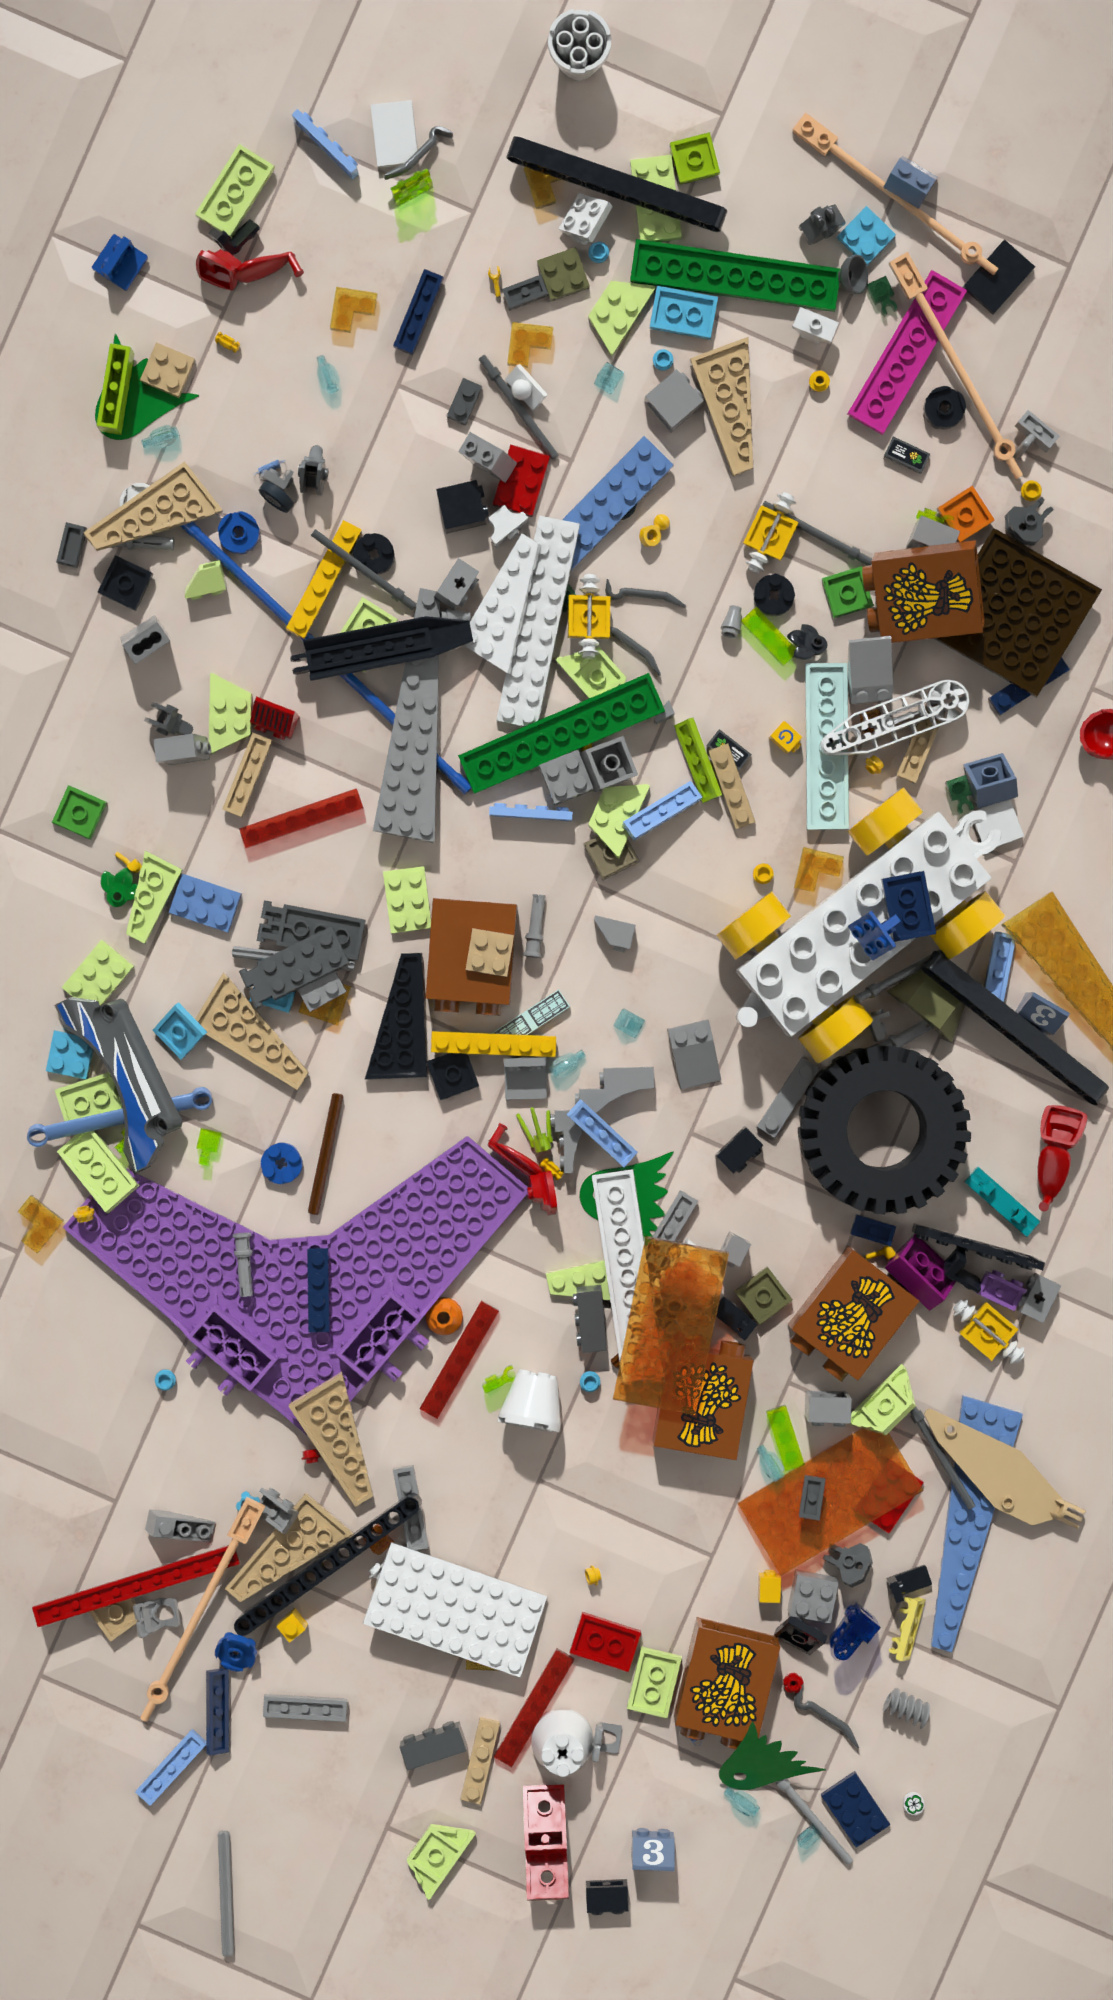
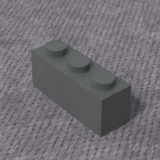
M601 1285L577 1287V1294H573V1304L578 1306V1314H575V1326H580V1333L576 1334L577 1346L582 1347V1353L607 1351Z
M449 1721L444 1723L441 1728H428L422 1732L423 1734L405 1736L400 1742L399 1747L408 1771L467 1751V1742L460 1721L456 1723Z

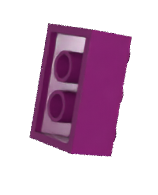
M916 1233L896 1252V1255L890 1259L885 1267L929 1311L945 1301L957 1282L950 1280L944 1275V1260L924 1240L916 1238Z

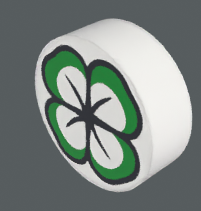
M909 1792L903 1798V1806L909 1814L917 1815L923 1811L925 1803L919 1793Z

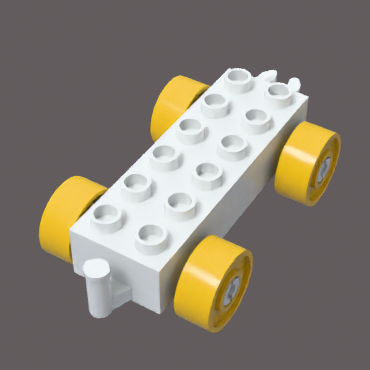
M903 787L847 831L866 856L884 843L889 849L781 935H778L775 930L788 920L791 915L772 891L721 930L716 936L735 960L751 948H754L757 954L735 970L751 990L742 1008L736 1012V1021L742 1026L752 1027L757 1023V1020L771 1016L786 1036L790 1037L812 1021L813 1024L798 1037V1040L817 1063L836 1053L867 1028L874 1019L861 1003H856L854 1000L855 995L848 997L836 1006L833 1003L916 939L894 942L896 944L895 948L877 959L871 960L848 928V925L870 911L874 913L880 923L888 919L881 883L883 878L919 871L925 872L934 924L942 917L945 919L935 927L936 934L929 936L948 959L960 954L994 928L1005 917V914L986 891L981 892L968 902L965 901L967 897L991 879V876L977 858L993 851L999 844L1002 836L1000 830H993L988 834L986 840L981 843L971 840L969 836L970 827L976 823H981L987 816L986 812L980 810L968 813L957 822L955 828H952L941 813L937 812L910 831L907 825L923 811Z

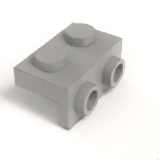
M337 972L329 974L298 990L310 1012L347 992Z
M261 1488L259 1492L263 1494V1497L259 1503L265 1505L261 1517L281 1533L286 1534L299 1512L293 1508L294 1504L285 1498L282 1500L279 1497L280 1493L275 1489L269 1488L267 1490Z

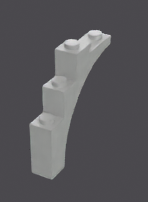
M654 1067L603 1068V1072H600L599 1075L600 1085H604V1088L579 1089V1093H575V1104L581 1099L597 1113L606 1104L624 1094L636 1090L654 1088ZM555 1110V1115H551V1127H555V1132H563V1135H559L560 1148H564V1156H560V1168H564V1173H573L574 1155L583 1130L566 1115L570 1110Z

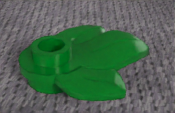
M128 868L120 870L115 876L108 871L103 872L100 884L101 888L107 893L106 899L111 906L121 907L126 901L135 899L134 896L138 884H132L133 875ZM119 893L121 899L117 901L113 898V895Z

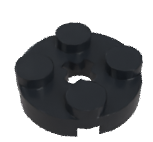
M941 386L932 390L925 399L923 406L926 420L936 429H950L956 426L963 418L966 410V402L963 395L949 386ZM941 403L950 406L947 413L940 411Z
M365 534L354 546V558L377 575L389 571L394 563L395 553L393 545L389 539L381 534ZM374 549L378 550L379 558L375 557L374 560H371V556L368 553L374 551Z
M776 573L767 575L756 584L753 600L756 608L762 614L781 616L793 604L795 598L794 587L784 576ZM769 591H778L779 599L770 600Z

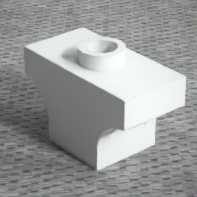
M800 307L792 329L799 332L801 338L816 344L820 342L830 344L839 322Z
M505 505L488 518L489 523L494 528L491 542L497 548L508 538L510 540L515 538L520 533L518 530L528 523L526 514L524 512L515 514L510 512Z

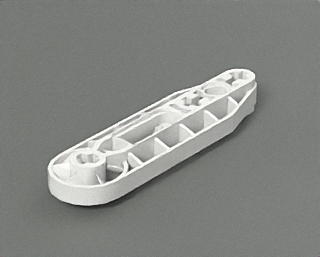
M943 680L859 711L828 733L821 740L820 748L824 754L829 756L868 754L948 724L963 716L968 709V692L957 681ZM931 688L926 696L924 690ZM920 692L922 700L907 705L904 697ZM964 694L963 697L958 698V695ZM946 696H948L947 699L951 698L952 700L949 706L948 703L945 704L943 701L946 699ZM901 699L903 707L888 713L885 705ZM925 703L927 704V709L930 712V714H928L925 710ZM918 706V711H911L891 719V716ZM958 706L962 710V713L960 714L953 708ZM881 707L883 715L869 720L865 712ZM944 711H948L946 719L943 718ZM919 713L921 715V717L918 719L894 727V724H897L900 721L906 720L908 718H913L914 715ZM862 714L864 722L851 727L848 726V720ZM930 719L932 727L917 732L915 724ZM935 719H937L938 721H942L943 723L937 725ZM844 725L845 729L834 733V731ZM868 726L874 728L872 735L868 732L861 736L860 732L866 730ZM908 726L911 727L913 734L897 739L895 731ZM847 732H851L855 735L856 739L854 743H850L846 740L845 736ZM891 733L894 741L878 747L876 738ZM840 739L841 743L835 745L833 750L831 747L827 748L826 744L829 743V740L833 743ZM872 741L874 749L857 751V745ZM849 748L853 749V752H841Z

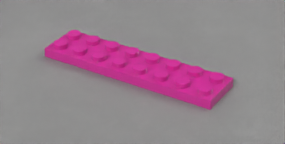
M931 270L924 281L928 289L923 292V295L944 331L967 290ZM916 298L913 300L847 413L848 416L882 436L938 342V338Z

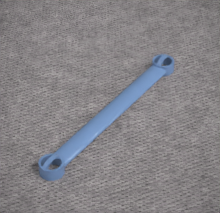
M198 1087L192 1093L171 1097L177 1111L192 1108L204 1110L212 1103V1094L205 1087ZM200 1097H209V1100L204 1104L195 1102ZM123 1108L46 1126L34 1124L28 1129L27 1140L32 1146L41 1147L50 1140L125 1124ZM41 1133H44L46 1135V1137L40 1141H36L31 1138L32 1136Z

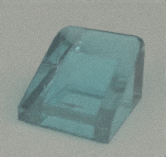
M606 362L598 373L594 384L607 393L612 394L624 372Z
M623 1008L614 1023V1027L636 1038L645 1020Z
M812 1824L797 1836L798 1844L800 1847L808 1849L821 1838V1834Z

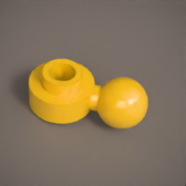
M657 515L653 521L654 525L644 526L640 530L639 539L644 546H656L660 542V531L666 530L670 525V520L666 515Z

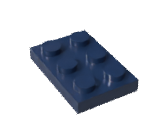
M919 871L881 879L888 919L895 914L900 919V922L894 926L896 930L891 933L892 940L897 942L936 934L925 872Z
M856 1771L821 1793L822 1798L856 1848L890 1826V1822Z

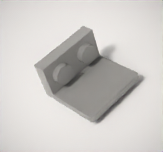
M546 1057L504 1058L506 1100L545 1099L547 1097Z

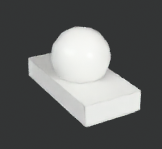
M521 364L517 365L505 379L511 386L513 396L518 400H524L532 410L536 409L548 395Z

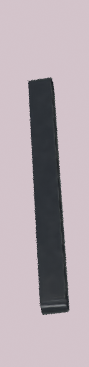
M513 137L506 156L512 163L713 232L721 231L727 214V209L720 205L522 137Z
M938 951L932 952L922 967L926 975L1092 1105L1100 1103L1109 1089V1086L945 955Z
M416 1493L407 1494L243 1612L234 1623L235 1632L241 1636L248 1635L414 1516L422 1505L421 1497ZM413 1500L416 1503V1508H409L406 1501ZM390 1513H398L400 1520H392ZM373 1525H381L383 1532H376L373 1529ZM356 1537H364L366 1544H359ZM346 1548L349 1551V1556L341 1555L340 1549ZM329 1560L332 1562L333 1568H326L323 1561ZM307 1573H314L316 1580L308 1579ZM290 1585H297L299 1592H293ZM274 1596H279L283 1604H277L274 1601ZM257 1608L264 1609L266 1616L259 1615ZM241 1620H246L249 1623V1628H244L241 1625Z

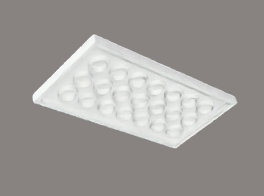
M391 1542L363 1624L521 1677L547 1596Z

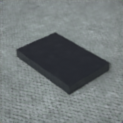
M1005 239L987 258L989 262L999 268L997 272L992 275L980 266L962 287L992 315L995 314L1036 267Z

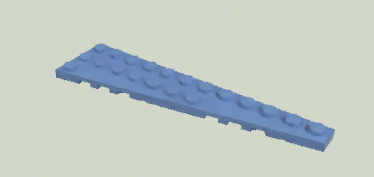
M962 1395L959 1422L1013 1447L1023 1414ZM955 1461L954 1470L976 1506L968 1510L951 1481L943 1556L941 1558V1572L938 1582V1596L935 1606L936 1612L931 1638L932 1647L952 1652L995 1509Z

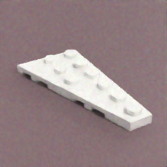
M524 534L520 535L470 621L473 642L464 645L508 674H511V663L516 653L515 646L518 635L521 632L527 606L526 600L528 592L531 590V579L541 547L539 543Z

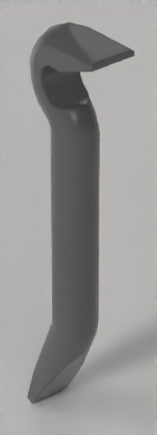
M442 126L433 127L429 132V139L403 165L384 174V179L388 180L411 170L437 143L435 135L440 134L453 138V132Z
M607 579L605 593L607 596H611V600H620L624 596L662 599L686 608L684 603L664 591L621 588L618 594H613L609 580Z
M611 627L610 636H615L644 657L653 670L661 676L651 652L618 628Z
M801 1688L800 1692L795 1693L794 1704L798 1709H810L842 1730L859 1749V1745L848 1724L812 1701L801 1703L803 1688Z

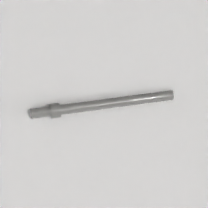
M788 1779L777 1781L776 1785L779 1789L786 1792L846 1865H849L853 1861L851 1856L791 1787V1782Z

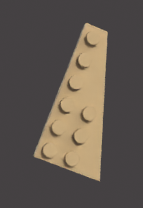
M749 337L690 358V363L733 477L753 469Z
M184 461L83 533L94 549L100 551L223 513V510Z
M223 972L195 1020L207 1031V1036L296 1090H299L309 1073L308 1070L225 972Z
M340 1372L289 1403V1408L356 1507L373 1497V1492L343 1373Z
M305 1493L293 1507L299 1514L288 1532L284 1534L275 1528L229 1582L225 1590L239 1602H242L262 1590L265 1586L280 1579L283 1575L313 1559L344 1538L349 1537L353 1532L308 1493Z

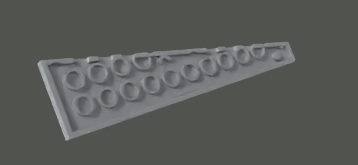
M420 588L414 618L424 616L440 618V601L434 597L437 591ZM439 655L405 663L374 821V832L431 843L435 842Z

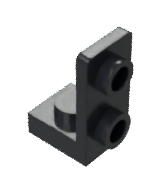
M249 219L232 238L224 230L220 232L216 228H213L209 235L223 251L234 255L240 252L242 246L248 240L255 237L260 227Z
M958 1246L944 1261V1275L950 1280H955L964 1285L965 1288L979 1293L981 1291L980 1278L963 1269L967 1262L965 1249Z
M724 1296L711 1311L712 1314L734 1330L744 1341L758 1325L754 1319Z
M921 1565L886 1578L896 1603L904 1601L903 1595L932 1585L926 1565Z

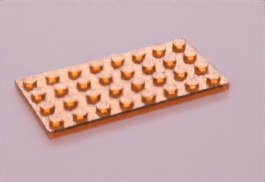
M645 1236L613 1400L696 1415L729 1252Z
M861 1428L739 1501L738 1505L782 1576L924 1490L889 1433L883 1435ZM805 1475L826 1478L820 1520L799 1517Z

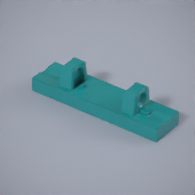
M978 1166L965 1179L964 1183L1026 1237L1041 1222ZM1019 1209L1018 1214L1012 1217V1215Z

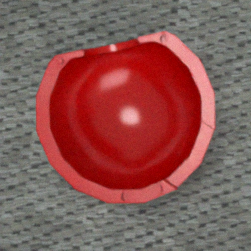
M1101 709L1091 714L1083 721L1080 728L1081 744L1085 752L1095 758L1113 760V709Z

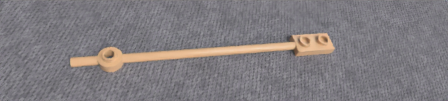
M805 112L793 128L792 132L823 156H826L829 151L886 193L961 251L960 257L965 264L973 265L978 263L992 275L997 272L999 268L982 256V248L978 243H964L920 208H916L883 188L885 182L835 145L838 137ZM973 249L975 254L971 255L968 250Z
M906 252L890 261L889 266L907 299L916 298L996 443L993 449L994 456L1000 461H1006L1015 479L1023 476L1013 458L1016 450L1014 443L1009 439L1002 438L923 295V292L928 287L909 253ZM1001 447L1006 448V454L1001 453Z
M246 1497L227 1534L232 1540L160 1680L152 1682L148 1687L147 1697L149 1701L140 1717L141 1720L147 1722L156 1704L163 1703L167 1699L169 1693L167 1683L235 1550L240 1542L247 1543L265 1505ZM159 1688L162 1690V1692L157 1693L155 1689Z

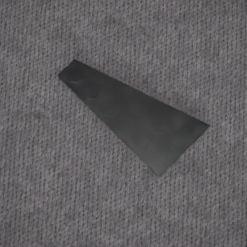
M401 953L365 1079L427 1077L422 953Z
M915 1223L912 1227V1232L916 1233V1238L928 1241L930 1237L936 1239L938 1244L948 1246L950 1243L956 1245V1248L958 1246L962 1247L967 1252L968 1249L976 1251V1254L981 1257L992 1259V1256H994L996 1260L1002 1263L1012 1265V1262H1015L1016 1265L1028 1270L1035 1268L1043 1271L1045 1262L1031 1255Z

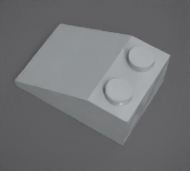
M891 636L849 640L848 692L851 704L893 699Z
M709 1020L667 1029L681 1089L721 1080Z

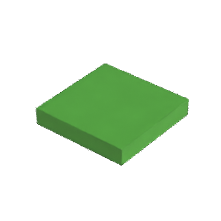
M862 566L822 578L833 619L874 606L870 591L865 592Z
M68 785L52 823L91 840L107 802Z

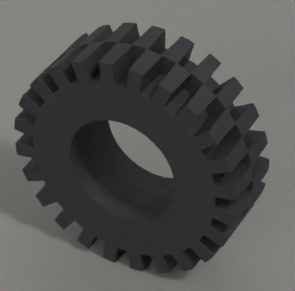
M877 1045L851 1050V1053L845 1056L835 1058L831 1061L832 1064L822 1069L816 1075L817 1080L813 1086L808 1087L805 1093L807 1097L804 1106H801L799 1110L801 1122L800 1127H798V1137L801 1139L802 1144L800 1149L803 1158L810 1167L808 1169L825 1190L840 1201L855 1209L871 1211L880 1215H885V1212L902 1214L912 1207L919 1209L927 1205L926 1201L931 1197L938 1198L945 1192L943 1187L948 1181L954 1182L959 1174L955 1171L960 1163H965L968 1156L964 1152L966 1142H971V1132L967 1130V1121L971 1120L969 1110L964 1108L962 1100L965 1097L962 1091L955 1087L952 1082L954 1081L953 1077L948 1072L943 1071L938 1066L939 1064L931 1058H926L917 1051L895 1046ZM884 1090L895 1091L904 1096L917 1113L919 1119L917 1143L905 1159L887 1167L866 1165L854 1154L848 1141L847 1125L850 1114L857 1103L869 1094Z

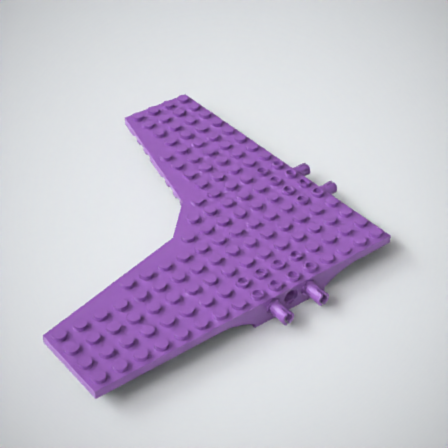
M466 1136L329 1235L269 1239L138 1173L134 1174L130 1169H127V1171L140 1186L109 1214L90 1195L81 1206H89V1208L94 1209L93 1219L87 1222H77L73 1215L63 1228L165 1314L198 1347L186 1360L190 1365L196 1359L191 1365L192 1368L197 1369L198 1365L208 1355L229 1373L228 1377L217 1387L220 1392L228 1386L223 1392L224 1395L228 1396L239 1382L249 1391H252L269 1403L306 1434L289 1408V1403L340 1372L343 1373L350 1402L377 1371L381 1370L395 1382L403 1372L388 1361L390 1355L404 1339L410 1340L420 1351L428 1344L429 1340L420 1334L415 1326L527 1195L528 1186L474 1140ZM251 1232L250 1249L253 1250V1254L250 1256L253 1296L240 1297L237 1257L234 1255L236 1246L233 1234ZM308 1248H329L330 1332H308Z

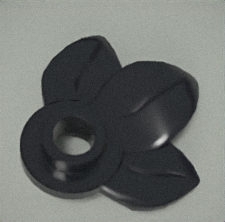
M802 624L801 630H794L787 635V638L797 646L793 657L796 659H811L814 655H820L827 649L826 639L820 636L811 625Z

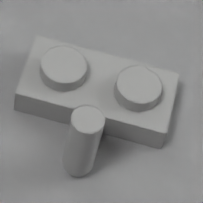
M1028 410L1014 426L1026 436V439L1016 449L1013 457L1020 459L1033 442L1044 452H1047L1060 436Z

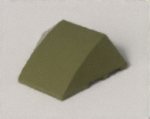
M922 969L887 991L901 1004H905L935 1028V1031L952 1043L965 1005L926 975Z

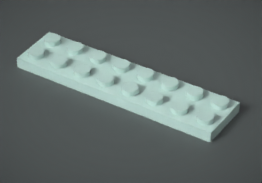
M806 663V830H848V755L829 756L824 754L820 748L821 740L848 718L847 663ZM844 725L834 731V733L845 729ZM848 732L846 733V736H845L847 741H848ZM840 739L833 743L829 740V743L826 744L827 748L831 747L833 750L835 745L841 743Z

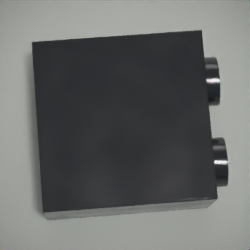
M477 480L436 489L446 534L487 525L486 518H489L487 505H482L481 498L485 496L482 485L478 486Z

